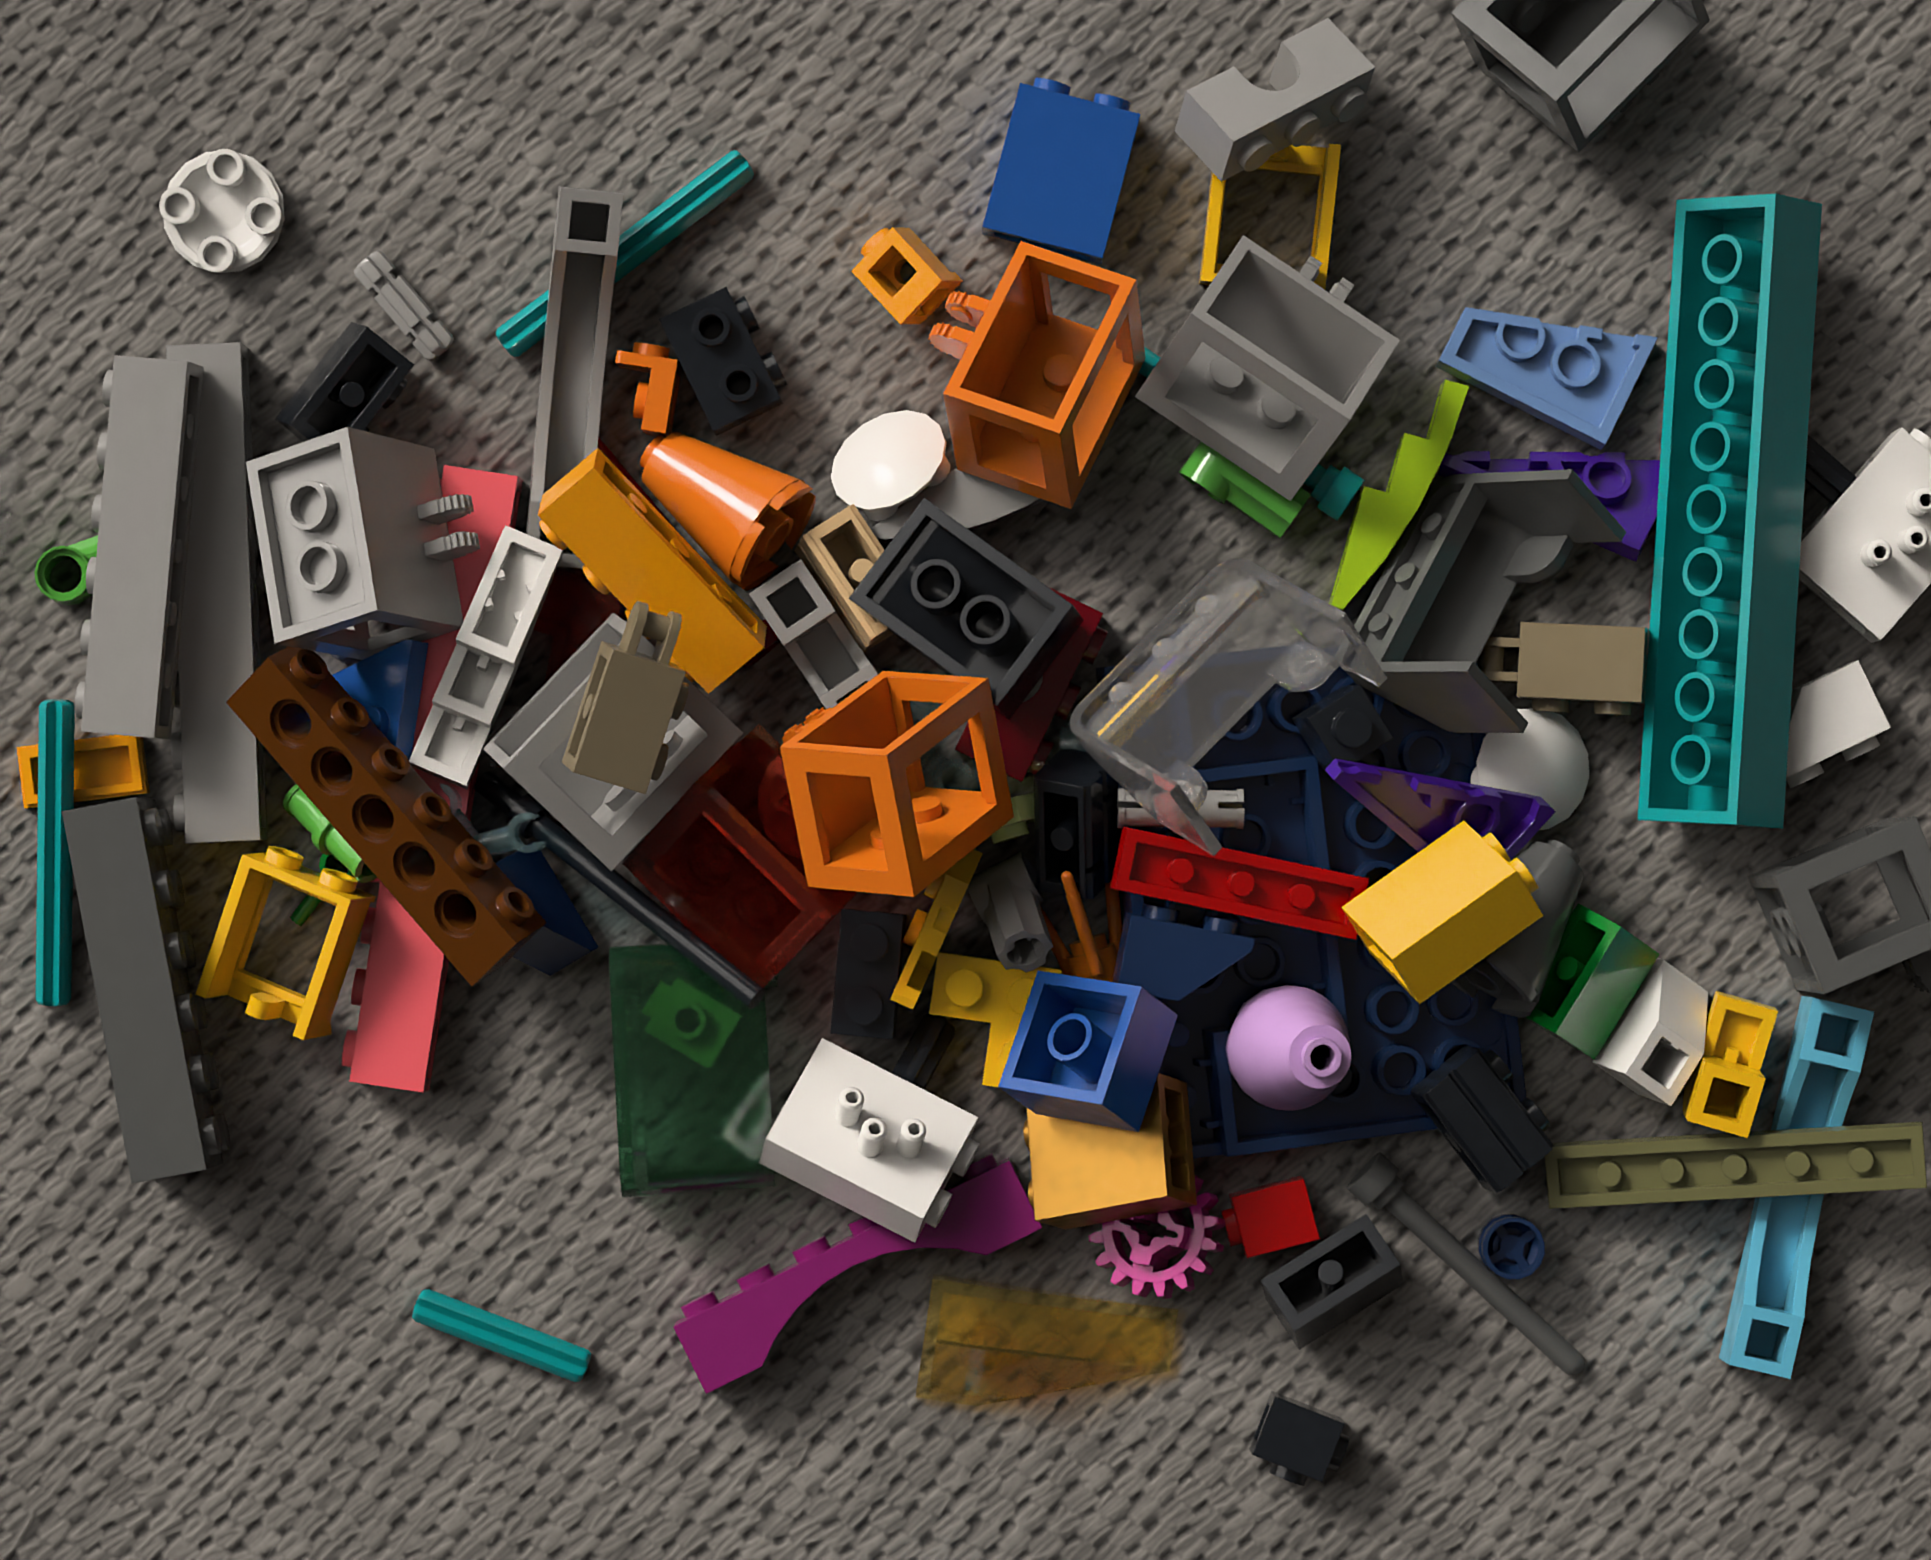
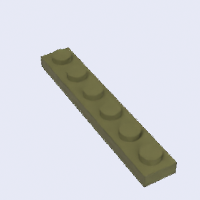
M1923 1122L1750 1131L1748 1138L1731 1133L1558 1142L1552 1143L1554 1145L1553 1149L1545 1155L1549 1209L1927 1188Z

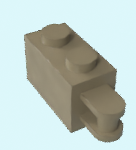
M636 601L630 612L620 645L617 646L601 641L562 763L573 773L646 794L650 780L657 781L666 765L669 747L668 744L663 743L670 719L677 720L683 712L689 686L688 683L683 682L686 672L670 662L681 628L682 615L670 611L667 616L648 611L649 606L647 603ZM641 636L657 640L652 656L637 652Z
M1520 622V638H1488L1479 656L1478 668L1491 682L1517 683L1516 697L1532 700L1533 711L1569 713L1570 702L1594 703V714L1631 716L1632 705H1645L1649 629L1646 627ZM1504 649H1519L1518 672H1503Z

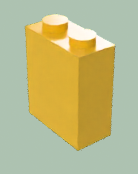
M1464 820L1341 907L1369 953L1419 1004L1544 916L1531 893L1538 889V885L1525 865L1517 857L1511 861L1503 846L1492 833L1489 832L1484 837H1481Z

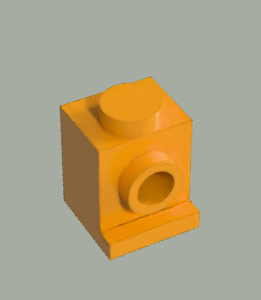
M892 227L890 230L889 228H883L874 234L861 249V254L864 258L851 271L900 325L921 324L963 281L955 272H950L910 228ZM908 261L917 272L906 283L901 277L900 270L902 265Z

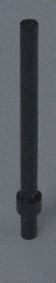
M486 771L479 777L474 787L475 791L507 815L506 823L526 839L536 838L748 1009H753L760 1003L766 992L763 987L616 870L610 871L582 843L550 819V813L530 794L521 796L491 771Z

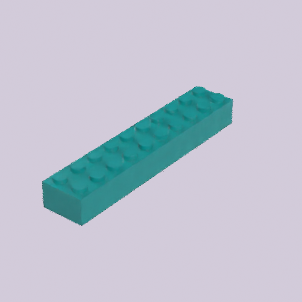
M1780 194L1676 200L1638 820L1783 829L1822 215L1821 203Z

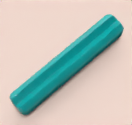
M425 1289L419 1294L413 1309L412 1318L415 1322L573 1382H580L583 1379L591 1360V1353L588 1349L430 1289Z

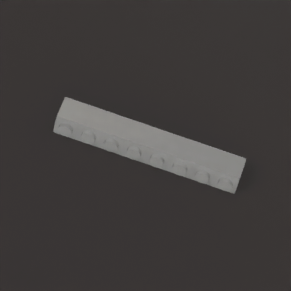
M241 342L166 345V359L189 361L204 367L174 708L180 707L181 732H173L171 737L174 770L182 769L183 794H175L173 813L175 829L177 832L185 831V843L191 844L268 841L264 746L226 703L261 665L258 586L255 582L257 577L256 527L246 462L253 460L249 350Z

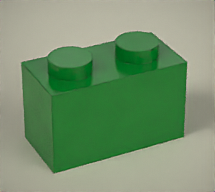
M1578 903L1568 920L1539 1004L1531 1015L1525 1018L1557 1039L1595 1060L1658 958L1659 953L1621 926Z

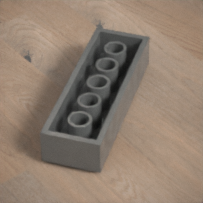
M141 797L62 811L131 1183L206 1170L224 1163L222 1151L230 1150L231 1147L230 1134L225 1115L223 1113L214 1115L210 1090L219 1089L218 1070L213 1053L203 1054L198 1029L207 1028V1012L203 997L196 995V992H191L187 968L196 967V954L190 931L180 932L176 907L185 905V897L179 871L177 869L169 871L164 846L173 845V832L168 811L166 808L157 810L155 799Z

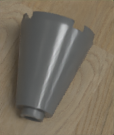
M1549 840L1547 843L1533 842L1517 856L1538 885V889L1531 893L1544 916L1451 982L1459 990L1474 998L1479 989L1497 998L1491 1008L1503 1014L1515 1017L1530 1016L1539 1004L1584 878V873L1578 865L1580 861L1579 856L1570 847L1556 840Z

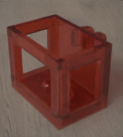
M758 724L688 789L622 864L687 928L761 987L765 988L836 917L841 909L858 892L808 887L780 750L781 745Z

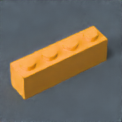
M599 448L593 451L542 495L538 516L542 519L539 524L546 537L561 550H565L568 547L584 563L582 569L589 582L604 595L611 592L627 608L625 610L627 619L636 601L647 603L649 606L648 611L667 616L670 611L682 615L681 628L670 662L686 672L685 677L691 683L696 681L709 694L764 648L767 626Z

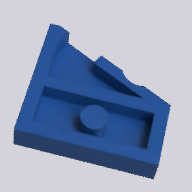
M405 639L332 676L353 699L364 706L372 722L391 744L399 748L409 760L412 754L429 643Z

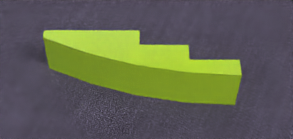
M1445 379L1440 385L1426 438L1404 433L1400 437L1386 491L1366 486L1360 490L1328 610L1340 612L1346 607L1384 562L1420 507L1449 447L1469 386Z

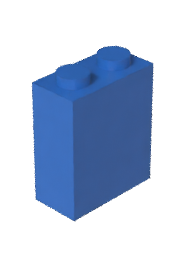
M1035 78L1033 86L1020 83L983 222L982 234L1015 243L1023 241L1065 256L1102 265L1141 114L1129 111L1131 103L1115 96L1096 93L1093 102L1069 96L1071 87L1054 80Z

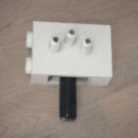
M1901 427L1893 431L1854 475L1808 435L1805 481L1823 496L1829 504L1801 536L1799 580L1870 643L1880 641L1931 584V439L1918 429H1913L1909 434Z
M924 1015L892 1073L822 1038L765 1138L759 1163L915 1243L925 1223L934 1228L939 1224L953 1195L944 1190L953 1172L964 1177L980 1143L971 1139L978 1117L925 1090L955 1035V1027L947 1022V1018L944 1016Z

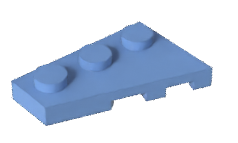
M1465 307L1435 367L1601 450L1606 445L1658 337L1636 334L1634 337L1603 332L1602 328L1580 325L1578 328L1542 323L1539 318Z

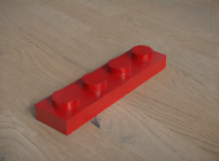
M1123 827L1110 888L1356 940L1358 933L1341 907L1367 889L1369 878Z

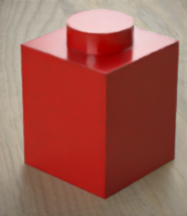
M1300 1175L1231 1193L1229 1198L1232 1208L1221 1211L1222 1219H1225V1230L1230 1247L1242 1244L1247 1258L1320 1239L1305 1181Z

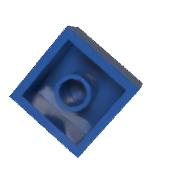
M1038 971L998 1087L1038 1115L1139 1132L1178 1015L1141 986Z

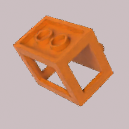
M1020 241L991 300L973 294L968 295L966 292L953 291L945 303L944 308L947 309L946 312L951 317L976 327L975 332L958 326L953 327L942 322V324H934L928 340L940 352L960 359L943 393L957 470L1072 509L1146 359L1137 280ZM1048 275L1110 295L1111 304L1098 330L1053 315Z
M882 671L833 708H827L826 710L823 707L815 709L805 717L804 726L802 723L793 725L783 733L784 737L781 738L783 744H781L780 750L808 887L915 897L1014 817L989 678ZM909 701L943 703L914 725ZM968 721L981 791L926 787L920 757Z

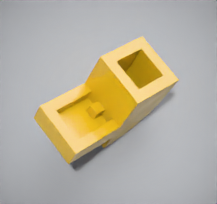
M1715 991L1706 1021L1704 1055L1685 1085L1683 1114L1687 1121L1748 1138L1766 1080L1760 1070L1778 1014V1010L1775 1007Z

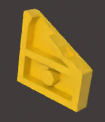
M972 850L926 887L923 895L934 899L929 913L917 909L902 943L913 947L890 1000L912 1010L914 1009L983 853Z

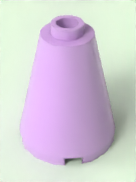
M1284 985L1264 989L1244 1002L1237 1012V1017L1232 1025L1230 1034L1228 1033L1225 1046L1229 1070L1241 1090L1257 1102L1278 1110L1304 1109L1322 1101L1338 1086L1347 1074L1351 1064L1350 1038L1342 1015L1323 995L1300 986Z

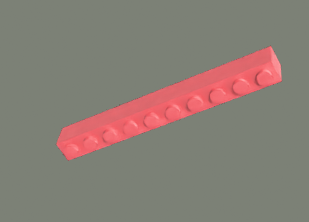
M444 465L442 479H440L442 497L455 494L469 495L472 497L474 509L471 514L447 522L449 535L461 531L475 532V534L478 533L480 549L453 559L464 621L505 525L513 529L516 528L523 480L515 475ZM459 630L421 641L429 644L412 752L433 706L432 699L457 644L456 637ZM479 763L468 789L412 767L431 790L447 802L451 813L469 832L475 795L474 787L477 782ZM375 878L370 882L380 883L376 908H368L361 929V943L370 945L367 968L356 969L351 995V1004L361 1006L357 1031L348 1029L346 1032L342 1052V1066L351 1067L349 1082L424 1093L430 1089L449 960L378 878Z

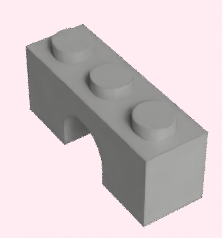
M1327 18L1281 42L1269 83L1276 91L1261 89L1251 84L1233 66L1186 91L1175 132L1222 182L1242 170L1246 172L1256 170L1271 155L1290 145L1298 147L1305 144L1318 130L1337 120L1346 122L1355 117L1367 103L1368 96L1366 94L1375 66Z
M801 559L749 593L826 709L833 708L878 675Z

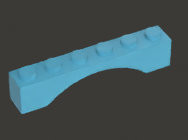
M1801 996L1771 1130L1842 1126L1861 1073L1874 1011L1814 997ZM1824 1194L1755 1197L1719 1354V1359L1725 1363L1791 1379L1805 1318L1811 1259Z

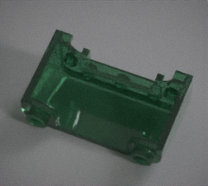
M764 938L705 941L765 989L766 992L763 999L753 1009H748L667 943L610 947L609 976L618 1152L623 1198L777 1186V1174L779 1173L759 1163L765 1138L773 1126L766 1016L767 988L778 987L777 951L765 950Z

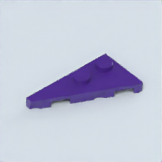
M1465 451L1458 455L1445 453L1440 464L1438 475L1442 477L1453 474L1573 469L1626 531L1621 542L1592 543L1635 562L1656 524L1660 460H1625V452H1604L1598 456H1588L1581 452H1530L1528 459H1490V451Z
M1337 758L1325 769L1334 781L1418 852L1464 820L1481 837H1484L1489 832L1492 833L1512 860L1556 812L1540 796Z

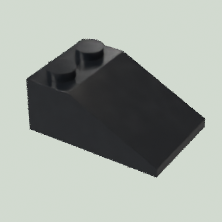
M923 498L849 597L854 604L945 674L989 678L994 710L1010 720L1084 621L1071 603L925 498Z

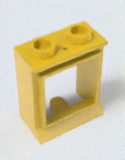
M1329 143L1326 148L1306 145L1294 147L1290 145L1271 155L1257 169L1319 176L1311 256L1322 263L1314 283L1325 289L1341 145ZM1212 171L1199 284L1210 285L1223 264L1217 263L1226 179L1221 182Z
M268 846L267 852L242 854L195 994L205 999L228 995L247 1003L245 1013L251 1017L260 1020L282 1018L294 1023L296 1027L293 1036L302 1040L332 1035L331 1017L369 905L375 901L376 896L357 889L358 880L349 874L329 868H323L321 873L302 866L304 857L300 854L282 847ZM273 881L336 906L306 996L244 970Z

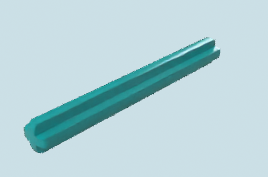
M737 150L730 151L620 235L614 284L753 179V169ZM549 290L497 328L495 332L497 339L511 356H520L544 338Z
M47 699L39 705L35 1000L38 1004L44 1006L67 1005L71 999L73 869L62 811L74 809L75 705L72 701L65 699Z

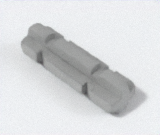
M379 250L371 253L357 265L354 270L355 276L368 292L375 289L378 295L374 299L404 335L409 336L412 333L416 338L412 344L420 354L429 361L437 358L450 347L454 341L453 335L440 320H437L435 323L431 320L430 316L434 312L402 275H399L397 278L392 272L396 267L386 255Z

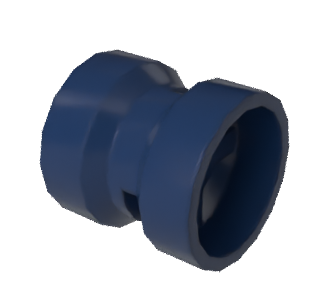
M1501 1214L1491 1218L1482 1227L1478 1236V1252L1482 1262L1495 1274L1506 1279H1522L1531 1275L1540 1266L1545 1255V1242L1540 1231L1530 1221L1515 1214Z

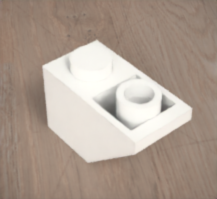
M1858 660L1847 663L1793 689L1786 777L1790 788L1824 773L1820 761L1839 752H1842L1845 760L1849 761L1877 748L1880 744L1875 735L1891 728Z
M1657 958L1596 1059L1592 1062L1636 1094L1672 1106L1704 1055L1709 992L1665 960Z

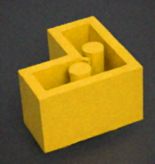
M939 951L929 1014L990 1023L982 1085L998 1087L1037 972L1045 971L1061 974L1062 970L1046 966H1040L1027 973L1021 969L1013 968L1006 970L1000 960Z

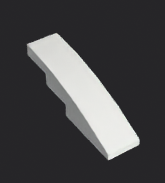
M505 525L456 637L457 644L432 699L433 706L409 759L412 767L468 789L484 751L483 748L488 742L531 637L563 550Z

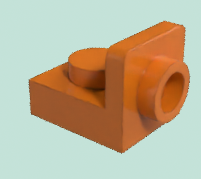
M634 342L632 352L617 350L615 363L619 368L650 373L649 383L640 381L638 383L633 418L642 419L641 430L646 435H662L667 437L672 433L682 372L681 363L677 359L669 358L670 348Z

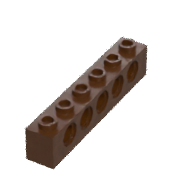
M290 646L269 656L226 701L228 706L471 986H474L502 967L547 923L535 910L527 894L516 888L496 865L488 849L470 835L451 813L447 802L431 790L411 767L407 756L399 748L392 745L372 722L364 706L353 699L328 671L326 663L318 654L308 649Z

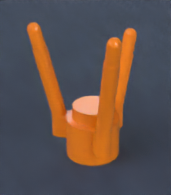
M1064 871L1061 875V880L1080 940L1069 944L1072 955H1070L1047 914L1041 907L1053 944L1051 950L1058 960L1062 974L1112 982L1122 934L1119 890L1110 888L1111 881L1105 883L1110 942L1107 943L1105 933L1092 934L1074 876L1070 871Z

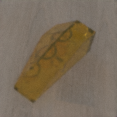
M933 1274L915 1397L980 1406L1170 1371L1178 1309Z

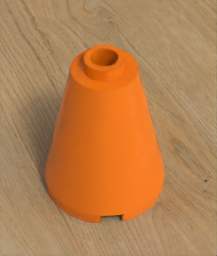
M673 432L667 437L659 435L654 438L646 447L640 459V466L644 468L642 473L644 485L733 584L738 585L745 591L756 588L779 567L769 559L781 548L784 542L792 550L810 520L815 505L816 496L810 492L813 488L803 480L680 432Z

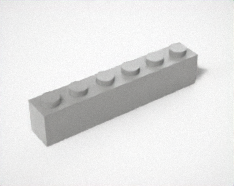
M114 355L113 370H107L104 377L102 389L103 403L105 407H110L108 430L101 433L97 446L98 467L104 470L102 495L97 494L94 498L91 512L92 528L95 532H98L96 557L90 558L86 570V589L89 594H93L91 619L84 621L80 636L81 653L87 657L85 682L81 681L78 684L75 695V714L78 719H82L81 732L171 739L204 373L203 366L189 361Z

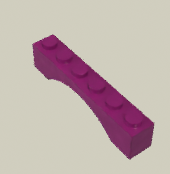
M993 1153L973 1161L963 1177L964 1180L944 1189L953 1195L937 1227L934 1228L925 1223L915 1243L862 1216L848 1224L852 1233L851 1236L831 1246L826 1236L820 1237L792 1252L796 1263L774 1273L770 1263L736 1279L741 1289L736 1293L718 1300L715 1292L711 1291L681 1306L680 1308L685 1318L677 1321L673 1328L705 1393L707 1394L762 1367L776 1336L794 1311L822 1284L853 1265L885 1253L915 1248L959 1249L988 1255L1041 1229L1042 1224L1035 1221L1034 1210L1029 1202L1028 1195L1010 1159L1007 1158L997 1163Z

